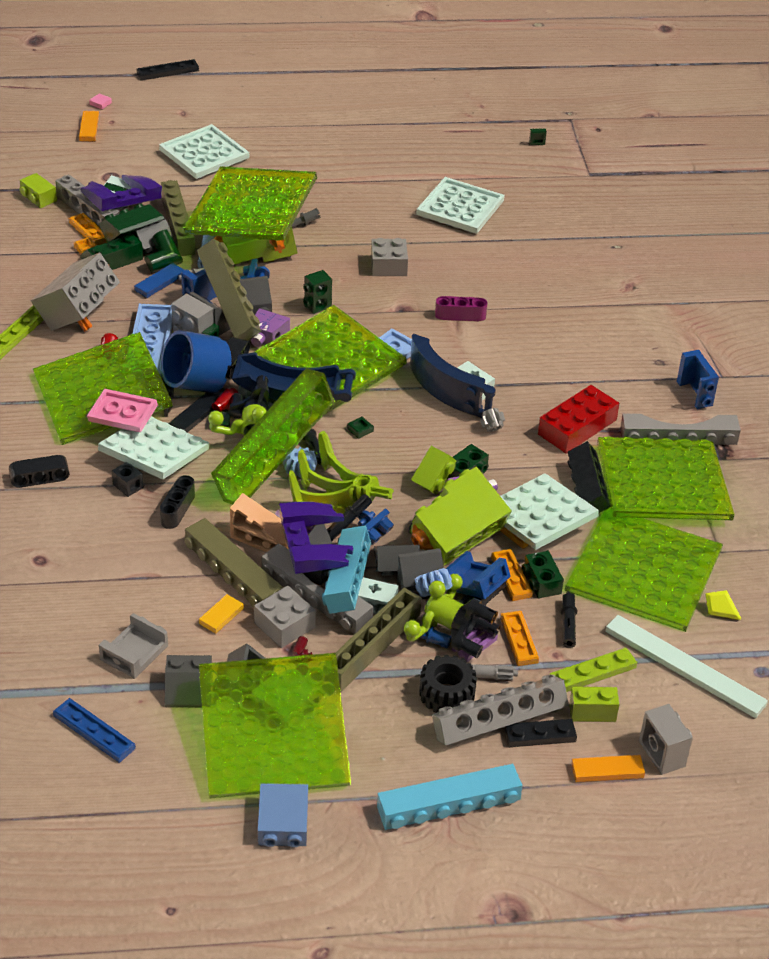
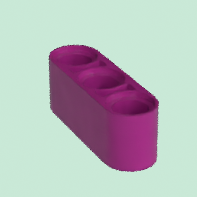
M440 296L436 299L435 317L439 320L484 321L487 315L488 302L480 297Z

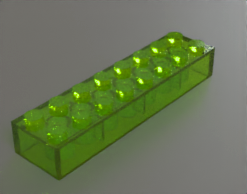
M306 368L213 470L211 475L224 502L233 505L242 493L251 498L334 404L335 401L324 373Z

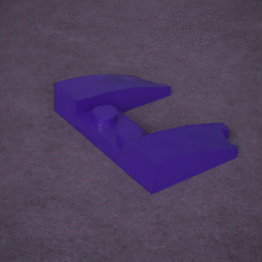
M122 175V180L131 187L130 190L113 193L105 186L94 181L89 182L85 187H81V192L101 211L161 199L162 186L156 181L144 176Z
M316 502L279 503L280 519L295 574L349 565V560L345 559L346 554L353 555V546L335 544L311 545L306 526L344 521L342 513L337 514L331 504Z

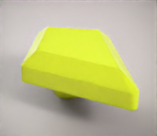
M727 590L705 593L709 615L741 620Z

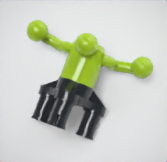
M263 375L256 378V386L251 395L246 399L240 393H234L231 396V404L228 410L229 415L233 418L242 419L235 420L231 427L220 426L224 420L221 412L212 411L208 416L209 428L212 432L225 435L243 434L245 437L240 441V447L245 452H250L255 448L254 440L256 439L263 440L268 447L284 453L290 451L292 447H296L299 442L297 435L294 433H288L284 436V444L272 440L273 430L269 427H273L276 423L275 405L268 402L269 380L265 376L263 381Z
M450 574L453 586L446 594H444L446 587L442 581L436 580L431 582L429 585L431 596L424 609L425 614L422 617V625L420 626L415 620H410L404 625V633L407 640L414 642L424 635L432 626L436 627L439 623L451 629V646L457 651L462 650L477 659L482 653L483 646L467 639V637L473 630L480 629L495 638L499 632L497 629L500 630L501 625L494 623L498 611L481 604L482 602L476 598L471 599L465 604L454 600L456 591L463 584V580L458 574Z

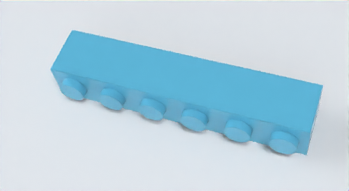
M366 525L342 529L340 538H338V545L353 546V555L346 554L345 559L349 560L348 566L332 568L328 572L329 578L325 582L326 589L322 593V601L324 606H327L329 614L355 610L371 546Z
M514 764L379 792L377 796V809L385 830L398 829L410 824H421L428 820L443 819L455 814H466L473 810L488 809L496 805L514 803L521 800L523 785Z

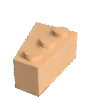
M242 493L230 507L231 538L265 552H268L277 544H281L288 549L281 519Z

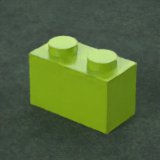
M34 173L20 179V193L39 208L57 201L56 187L39 174Z
M431 445L411 480L437 495L443 489L448 475L454 471L456 460Z
M572 686L569 708L573 722H616L620 705L617 687Z

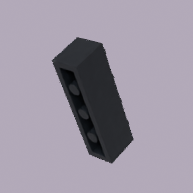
M586 441L568 451L569 460L567 463L572 470L571 478L576 485L574 487L576 495L598 509L599 513L612 507L596 450Z

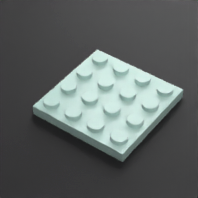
M212 124L159 144L161 152L196 179L249 158V152Z
M444 177L417 208L416 215L477 234L503 203L505 195Z
M153 416L150 417L141 433L121 429L98 443V451L127 462L162 480L209 449V442L198 436L191 435L182 429L175 428L169 423L159 421Z
M546 473L501 495V498L512 510L504 527L535 550L599 517L598 509Z

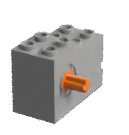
M99 252L70 265L36 295L31 302L51 331L74 322H78L83 331H87L92 327V324L86 316L104 300L103 298L120 281Z

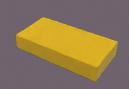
M226 594L199 618V624L216 634L244 609V604Z

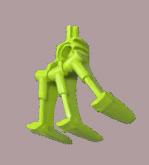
M325 431L320 432L318 435L321 465L324 471L332 466L343 481L329 479L312 471L303 449H300L298 452L301 484L307 490L312 483L326 490L327 493H312L301 490L295 473L292 470L289 471L293 502L331 504L337 514H343L349 505L352 506L364 494L368 495L372 501L375 497L390 500L393 497L394 490L379 486L376 476L358 474L343 466L334 455L331 442Z

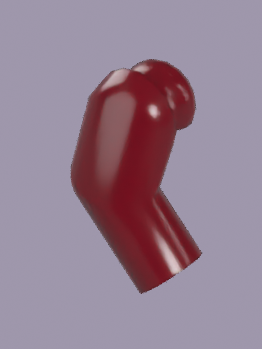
M299 636L292 653L300 663L307 664L313 658V653H308V649H305L308 639L304 636Z

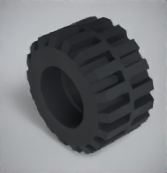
M444 655V657L436 656L434 660H428L427 664H424L422 667L419 696H421L422 703H426L425 707L428 709L432 708L433 712L437 713L443 707L453 708L460 706V703L463 701H474L477 677L473 666L470 663L467 664V660L463 658L458 659V656L455 655L453 657H449V655Z

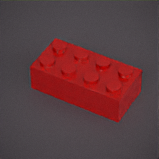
M589 385L542 415L539 419L538 435L567 454L568 451L579 446L615 422L618 417L620 403L595 386Z

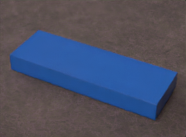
M172 263L136 284L134 289L139 294L148 298L178 280V275H181L184 269Z

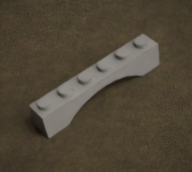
M623 413L620 426L623 443L737 445L741 431L737 415H717L712 419L695 424H671L649 418L643 414Z
M277 544L261 556L262 569L282 587L289 586L313 608L324 613L329 619L336 621L345 630L356 634L373 617V606L359 596L355 610L329 614L327 606H324L322 601V593L325 592V589L314 584L303 573L295 574L289 550L281 544Z

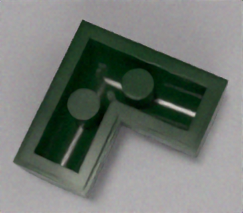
M167 229L153 235L152 241L158 252L144 257L151 274L162 270L172 263L178 265L183 262V258Z

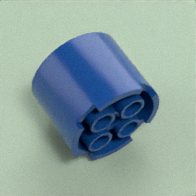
M177 330L168 337L162 350L160 367L163 380L168 386L173 388L216 393L227 381L225 376L228 366H231V351L228 343L217 336Z

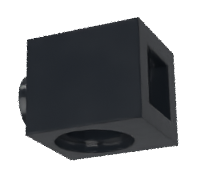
M125 462L111 470L113 485L127 497L144 488L143 474L133 465Z

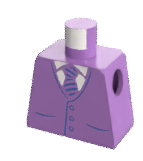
M259 308L255 316L260 321L261 332L251 338V342L255 347H260L262 344L270 347L275 346L290 333V318Z

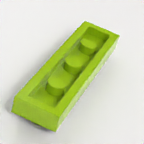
M626 647L552 672L550 675L563 679L566 692H569L572 686L583 687L636 669L638 662Z

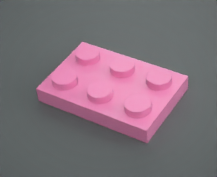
M104 389L88 413L87 418L90 422L141 433L158 403L156 399Z

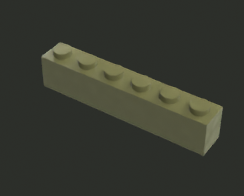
M168 180L161 182L162 202L174 237V243L181 256L195 255V237L178 181Z
M212 239L197 250L233 336L248 341L261 332L260 321L252 311L253 305L246 297L247 292L245 288L241 286L240 276L234 270V262L227 254L228 249L223 242Z
M206 518L185 528L184 541L186 546L197 553L202 561L208 563L214 572L220 574L227 584H231L240 596H244L253 608L257 603L283 589L278 582Z
M403 588L324 663L323 682L342 692L404 631L406 622L416 620L420 616L421 597Z

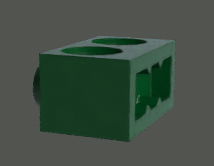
M324 270L304 276V306L313 314L332 308V278Z
M473 444L468 445L453 456L456 460L455 469L448 475L447 479L458 477L464 470H471L476 466L484 474L489 467V454Z
M549 550L525 555L522 572L524 576H527L530 588L535 592L537 598L562 594L564 578Z

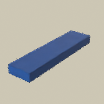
M68 698L53 711L55 718L119 763L136 749L134 742L71 698Z

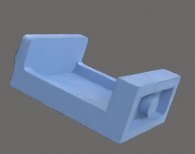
M260 784L258 845L267 847H299L307 845L308 784Z

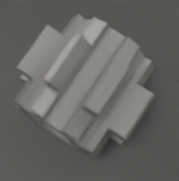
M498 408L482 412V419L480 421L482 427L487 429V432L503 428L505 417L503 412H499Z

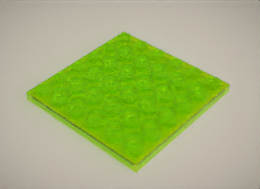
M220 166L185 224L184 232L185 234L284 241L317 179V173L311 171Z
M335 305L255 351L257 355L266 360L290 367L316 368L337 365L340 370L353 369L356 372V377L352 383V397L407 364L405 356ZM345 379L341 380L339 390L344 389ZM335 400L305 405L322 417L343 404L344 401Z
M140 332L33 368L62 445L112 428V426L90 422L87 418L88 413L104 389L156 399L158 406L153 413L173 406Z
M598 437L597 445L613 517L733 521L735 514L713 441L705 439L696 441L689 439L671 440L668 438Z
M608 508L604 510L565 586V591L686 632L722 551L723 544L629 513Z
M336 653L199 664L209 799L260 794V784H308V790L351 786Z

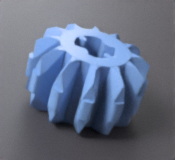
M301 446L297 449L292 447L291 451H286L283 459L286 473L289 474V471L292 470L295 476H299V478H301L298 452L300 449H303ZM307 447L303 450L310 469L314 471L317 466V459L314 451H309Z
M442 568L416 577L415 587L420 597L431 595L429 593V585L436 580L442 581L445 584L446 590H449L453 585L448 570Z

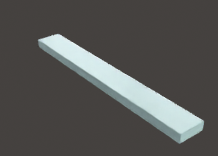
M617 615L606 626L605 632L755 719L767 706V699L620 615Z

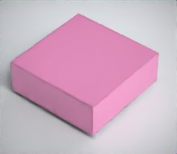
M97 94L89 102L91 106L104 109L112 103V99L105 95Z

